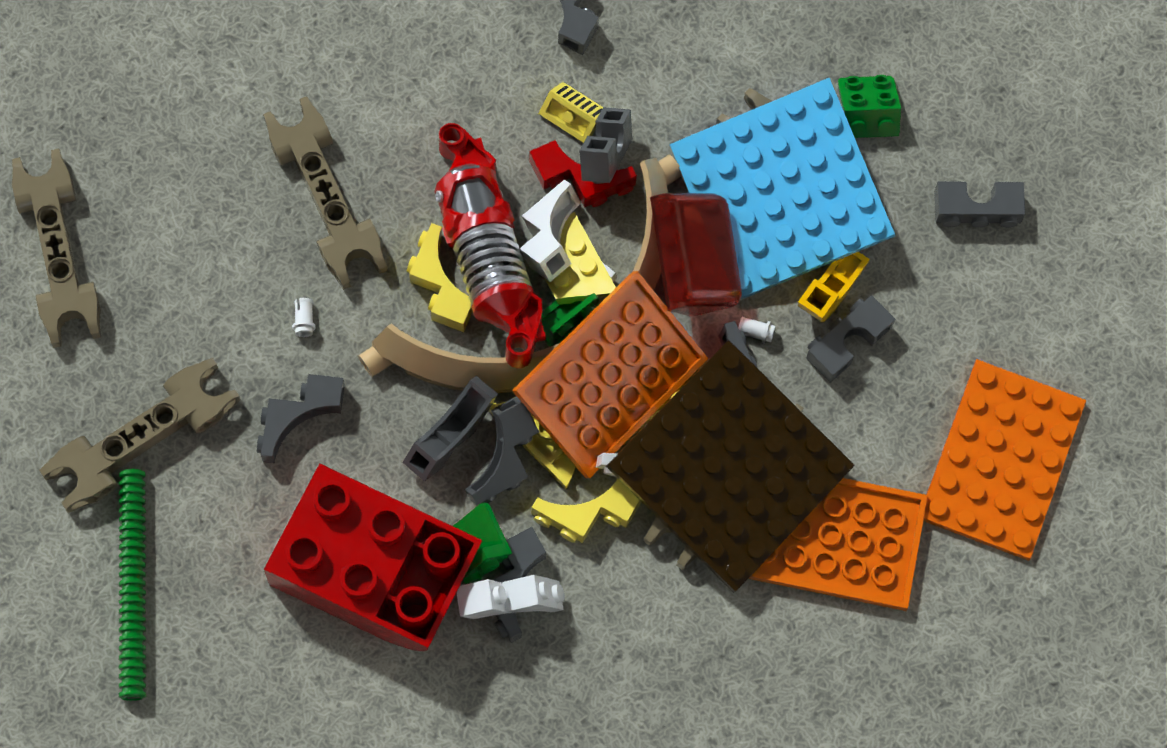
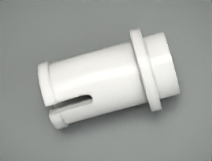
M309 298L296 299L294 301L295 323L292 325V329L295 331L296 336H312L313 331L316 329V325L313 323V300Z
M742 316L738 329L742 330L745 336L762 340V343L765 344L766 341L772 342L776 326L771 325V321L763 323Z

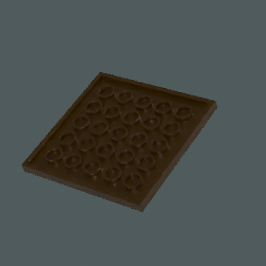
M730 340L694 374L606 465L733 593L747 581L855 466Z

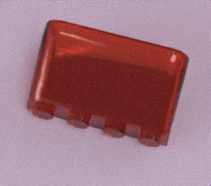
M664 193L650 197L667 311L691 317L736 306L741 300L742 288L729 207L726 199L714 193Z

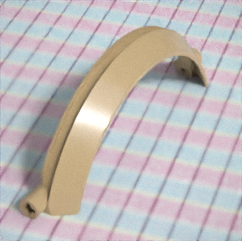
M667 155L659 161L657 158H653L640 163L646 191L647 216L640 255L633 271H638L653 290L663 269L668 248L670 206L667 185L682 176L679 164L671 155ZM390 324L372 341V347L358 355V358L371 377L394 363L403 368L408 375L441 387L463 391L468 382L477 376L496 393L513 392L512 390L559 344L534 352L528 366L516 369L507 363L506 357H474L444 351L418 341L399 330L393 324Z

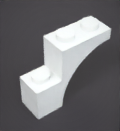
M563 180L522 215L534 237L523 245L520 250L530 268L549 282L572 264L560 244V239L565 222L581 202L572 185L566 180Z
M537 575L505 582L487 579L461 585L457 591L460 617L469 619L517 612H557L564 610L562 602L565 595L559 581Z

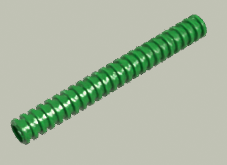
M125 469L119 473V478L122 479L119 482V487L122 488L119 491V496L122 497L119 500V505L122 506L119 509V514L122 515L119 518V523L122 524L119 527V532L122 533L119 536V541L122 542L119 545V550L122 551L119 554V559L122 560L119 563V568L122 569L119 572V577L122 578L119 581V587L122 588L119 591V596L122 597L119 600V605L122 606L119 609V614L122 615L119 618V624H122L119 628V633L122 634L119 637V642L122 643L119 646V651L122 652L119 655V661H122V664L119 665V670L122 671L119 674V679L122 680L119 683V689H122V692L119 693V698L126 701H138L146 697V692H143V689L146 688V683L143 682L146 679V674L143 673V670L146 669V664L143 663L146 660V655L143 654L146 651V646L143 645V642L146 641V637L143 636V633L146 632V627L143 626L146 623V618L143 617L146 614V609L143 608L146 604V600L143 599V596L146 595V591L143 589L146 586V581L143 580L146 577V572L143 571L146 568V563L143 562L146 559V554L143 553L146 549V545L143 544L146 540V536L143 535L146 531V527L143 525L146 522V518L143 516L146 513V509L143 507L146 504V500L143 498L146 495V491L143 489L146 486V482L143 480L146 477V473L140 469ZM127 697H140V698L128 699Z

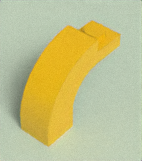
M856 252L832 262L819 280L814 279L798 301V307L822 323L825 322L849 293L870 259L862 253Z

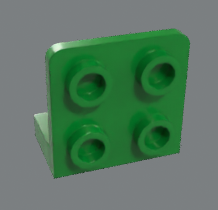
M849 76L838 79V90L842 108L855 138L899 136L901 105L895 80L892 76Z
M593 293L583 302L575 301L571 304L559 305L555 301L542 311V325L546 335V340L544 341L549 347L561 343L598 306L597 295Z
M488 503L479 504L453 525V527L482 540L461 584L466 585L481 581L485 574L499 567V563L512 554Z

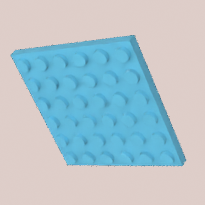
M830 78L670 144L734 302L895 237L894 230Z

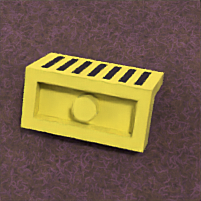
M562 82L549 91L538 114L584 143L587 136L593 135L596 129L595 121L603 107Z

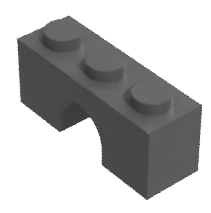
M602 108L595 121L596 136H587L579 150L582 181H592L596 184L611 182L633 140L630 109Z
M938 181L934 190L935 223H943L945 227H957L960 223H972L973 227L980 228L988 226L989 223H1000L1001 227L1011 228L1021 224L1025 216L1024 182H995L991 190V201L987 203H977L968 196L967 182Z
M872 295L865 301L862 298L856 301L849 309L851 313L845 319L842 317L837 318L829 326L830 332L823 338L820 335L817 336L807 347L809 351L806 359L829 383L847 369L853 361L854 356L844 345V340L852 335L861 336L872 346L893 328L896 319Z

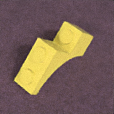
M431 223L428 232L424 230L420 236L418 247L421 248L417 257L412 256L409 261L407 272L410 275V283L439 293L438 295L433 294L428 306V310L431 311L432 321L464 332L473 312L471 302L468 298L469 296L456 288L445 275L439 260V247L443 237L442 227Z
M617 479L613 486L604 494L582 504L559 505L537 497L532 506L531 514L535 516L534 520L541 526L549 528L552 525L559 529V534L564 539L575 543L576 540L583 543L600 513L604 515L603 519L608 524L617 528L619 525H622L626 528L641 501Z

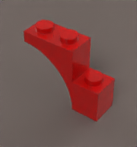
M556 140L529 151V162L543 190L549 187L554 189L563 180L567 181V179H570L584 208L589 205L598 207L614 194H618V196L628 194L634 189L633 186L636 185L637 175L632 166L616 170L610 183L596 184L592 181H582L581 165L568 157L559 147Z

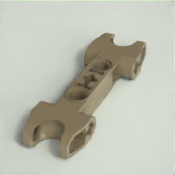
M306 96L299 99L304 116L302 121L296 126L286 127L281 125L271 111L263 114L269 132L271 148L279 165L283 166L292 161L296 162L329 233V236L316 241L318 249L328 270L334 275L344 290L351 287L346 268L348 263L354 258L363 257L369 259L379 274L387 271V265L382 254L379 235L371 219L369 218L355 224L321 152V149L333 145L331 134L322 115ZM311 164H318L320 166L317 171L313 172L306 169ZM325 189L329 192L331 201L327 203L324 193L320 192V190ZM334 213H341L343 215V218L338 221L329 219Z
M60 149L51 150V168L42 176L27 174L20 157L12 159V188L18 212L21 214L34 211L51 289L50 292L37 294L36 301L39 316L47 329L53 348L61 347V328L65 322L71 319L85 321L93 339L101 337V309L94 282L79 285L61 205L76 201V194L72 178L64 164ZM47 218H57L56 222L52 225L44 224ZM59 243L58 249L61 257L56 258L53 249L54 244ZM61 270L69 271L68 275L64 278L58 279L55 277Z
M213 358L186 367L171 376L163 385L170 395L169 397L114 431L105 439L92 446L85 436L78 437L63 446L39 470L46 481L65 473L74 474L78 478L77 487L61 502L68 513L95 503L113 492L118 486V483L112 476L113 472L189 423L196 434L202 433L218 423L241 400L235 389L218 396H210L202 391L204 382L219 369ZM163 414L173 415L169 423L162 424L158 422ZM139 430L145 433V437L142 439L136 435V432ZM125 438H128L129 442L132 444V447H128ZM112 447H123L120 455L113 457L108 455Z

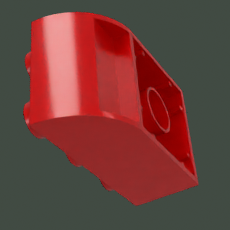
M319 463L264 567V572L269 585L384 641L414 651H427L482 540Z

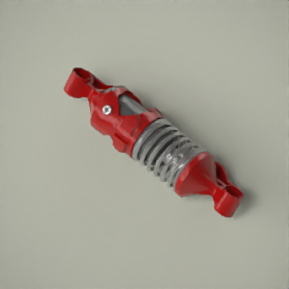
M448 123L443 125L439 131V152L442 157L453 161L449 171L436 184L434 190L436 201L439 203L443 216L442 229L447 245L454 250L455 255L458 257L457 263L461 266V274L464 275L463 281L467 285L465 289L470 294L468 298L471 302L475 318L509 333L506 340V361L513 368H524L531 362L536 342L546 340L542 325V299L534 293L525 264L522 262V255L519 253L520 249L513 230V222L515 220L509 202L503 200V194L496 178V159L485 150L481 138L474 139L460 125ZM453 140V141H456V142H454V143H449V142H447V141ZM484 278L483 282L474 283L477 279ZM522 348L525 351L515 352L513 349Z

